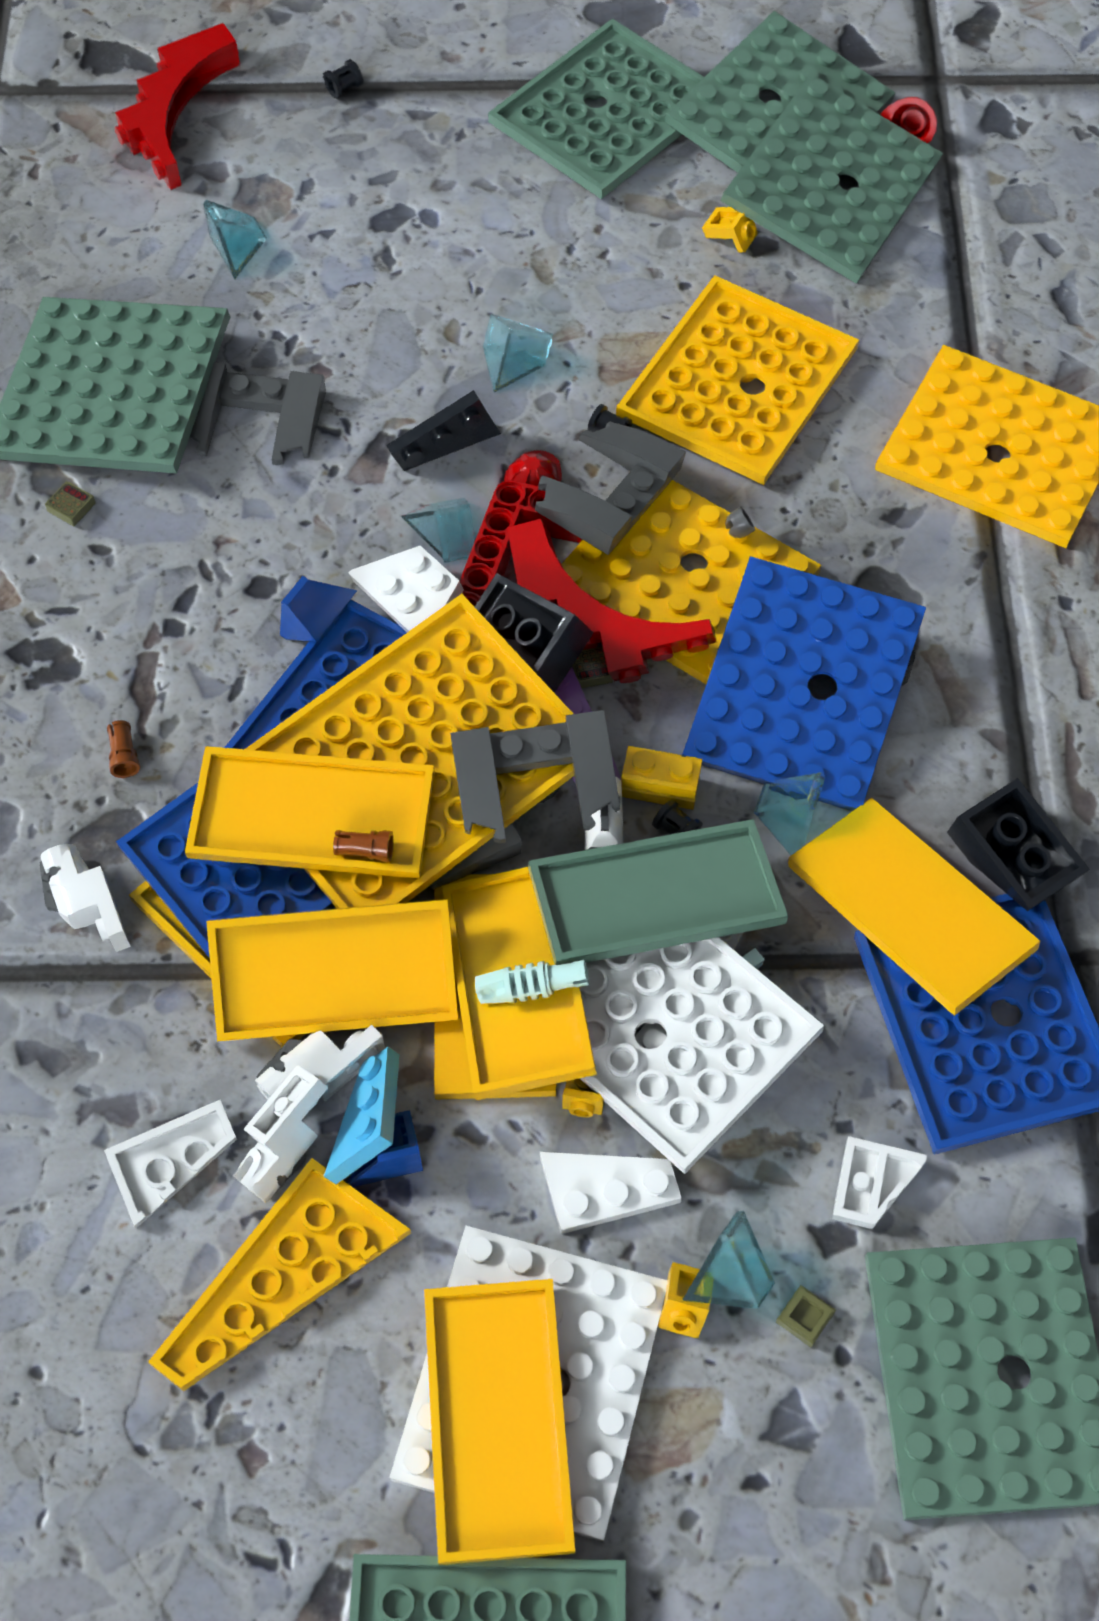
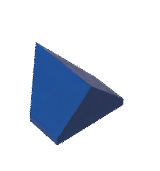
M302 576L281 602L280 636L289 640L317 642L358 590L313 581Z
M410 1110L395 1113L393 1144L350 1174L346 1183L352 1187H357L423 1171Z

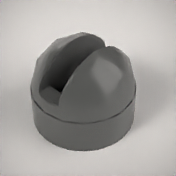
M741 506L731 512L726 518L725 527L730 529L729 535L734 538H742L755 531L751 519Z

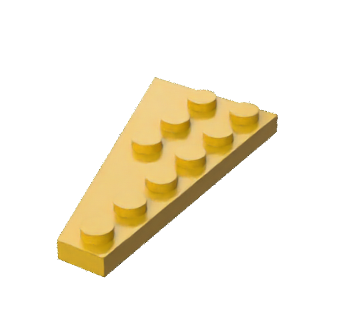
M311 1158L148 1363L182 1391L187 1390L411 1234L410 1228L342 1180L338 1184H334L325 1178L326 1167Z

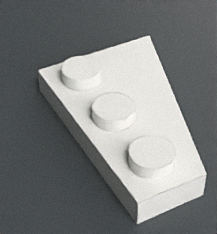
M221 1100L104 1150L135 1228H138L237 1140Z
M540 1152L542 1167L561 1235L681 1203L682 1197L669 1159Z

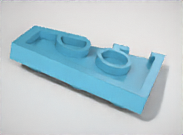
M388 1046L377 1055L368 1057L359 1069L324 1177L334 1184H338L393 1144L400 1054Z

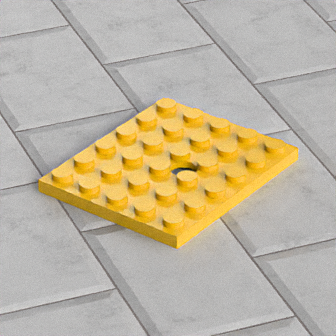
M714 275L616 406V415L622 419L628 417L632 419L633 424L764 485L858 349L859 339ZM754 378L761 380L765 384V390L754 395L744 392L740 387L741 382L748 383L753 381Z
M943 344L877 459L875 470L1063 548H1067L1099 484V405ZM991 445L1003 446L1009 451L1010 458H1003L1000 462L991 461L987 458L986 448Z
M674 480L666 486L609 555L582 540L562 563L566 573L582 590L599 603L624 615L651 622L685 623L710 619L715 630L717 643L709 644V648L701 652L690 653L688 650L673 653L674 656L666 660L704 684H707L750 556L817 576L821 569V564L756 527L754 532L745 537L734 538L730 536V529L725 527V521L730 512ZM695 553L703 556L708 565L705 569L698 568L689 572L681 566L680 562L685 555Z

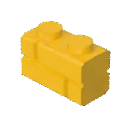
M628 746L621 776L622 797L663 805L673 799L678 803V807L694 810L702 759Z

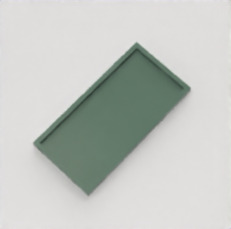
M754 819L529 860L528 862L529 874L555 965L585 960L586 963L769 928L784 925L788 919V913Z

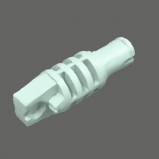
M585 960L560 965H550L548 962L540 961L537 963V966H534L533 963L526 964V968H523L522 965H516L514 970L511 967H504V969L475 977V991L481 1004L516 1003L517 998L523 1002L528 1000V996L535 1000L539 998L540 994H542L543 998H547L553 995L556 990L589 986V976Z

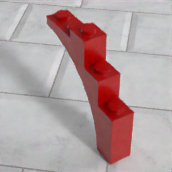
M224 23L157 48L160 62H157L158 72L136 80L139 93L136 94L138 103L115 112L118 126L114 128L121 145L127 144L133 155L142 152L145 160L151 159L155 175L159 180L164 179L170 190L182 186L177 162L171 152L172 134L178 117L187 103L202 87L219 75L240 66L237 42Z
M542 519L507 527L517 584L575 614L594 633L583 650L596 648L598 646L597 643L602 642L607 670L614 681L632 683L640 680L641 675L649 673L647 659L652 658L653 661H664L674 656L673 653L688 650L690 653L701 652L708 649L709 644L717 643L715 630L710 619L685 623L651 622L624 615L599 603L582 590L566 573L556 555L549 530Z

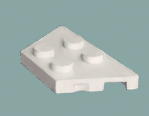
M421 546L363 565L348 572L353 582L405 632H409L459 596L464 590L460 581Z

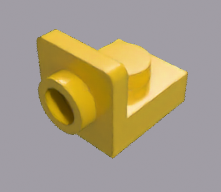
M716 207L702 227L706 238L733 239L738 253H745L758 234L755 222L746 217L744 213H740L731 207Z
M580 1079L566 1081L562 1096V1109H568L572 1115L583 1118L592 1117L593 1114L602 1115L604 1099L599 1093L592 1091Z
M672 1262L668 1272L665 1301L658 1327L677 1334L698 1338L710 1308L713 1273Z

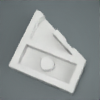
M848 1136L832 1219L873 1229L923 1167L927 1155Z

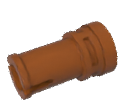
M124 720L113 721L112 725L109 724L107 726L111 748L109 753L110 773L118 778L134 776L140 771V764L137 752L133 748L131 725Z
M372 830L370 833L335 831L333 841L334 855L369 857V860L377 859L381 862H390L392 859L394 847L393 831L383 830L377 832Z

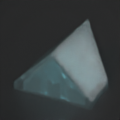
M206 199L203 207L210 238L235 280L267 237L255 217Z
M495 314L490 315L483 349L494 393L545 366L553 337L552 333Z
M465 498L431 503L401 516L443 558V563L469 558L475 542L470 504Z
M822 772L775 780L774 783H764L754 814L759 817L790 855L806 844L826 778Z
M744 1211L736 1212L720 1234L683 1300L744 1308L760 1307L774 1286L775 1281Z

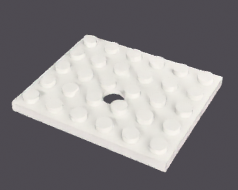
M719 937L588 962L586 966L589 986H580L597 1075L579 1079L592 1091L599 1093L614 1111L678 1169L686 1174L823 1032L824 1025ZM643 1023H659L666 1030V1040L658 1048H644L635 1039L637 1028Z
M465 1226L447 1287L553 1279L560 1369L566 1372L570 1379V1389L566 1396H563L573 1529L575 1535L604 1543L665 1299L668 1280ZM426 1355L389 1478L393 1482L435 1493L428 1356Z

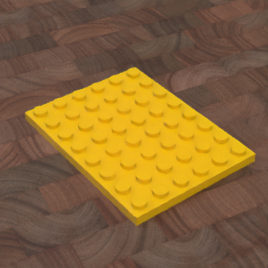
M461 593L252 743L245 750L434 765L435 777L420 879L304 869L337 909L407 903L494 837V829L473 824L471 834L465 833L450 733L489 727L491 734L566 722V715H572L573 712ZM572 763L496 775L504 829L574 776Z

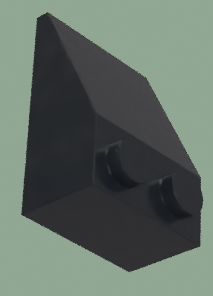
M497 573L475 605V608L554 693L594 634L575 614Z
M1018 778L959 815L947 831L968 861L1026 911H1030L1090 870Z

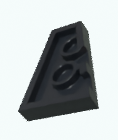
M473 390L386 446L402 470L407 471L501 433Z

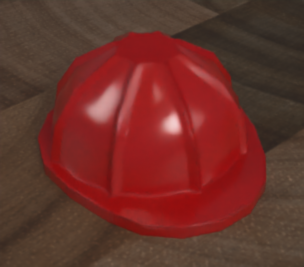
M905 97L897 100L880 114L927 144L933 139L937 130V117L934 109L927 101L919 97Z
M528 451L519 456L505 472L504 481L512 480L539 486L540 478L546 476L562 482L561 465L559 460L547 451Z

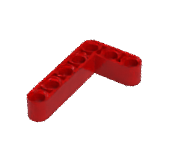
M508 480L496 487L460 578V583L464 589L462 594L474 607L496 573L504 576L512 555L507 527L542 519L551 537L577 543L583 540L535 511L536 502L544 501L546 492L538 490V486Z

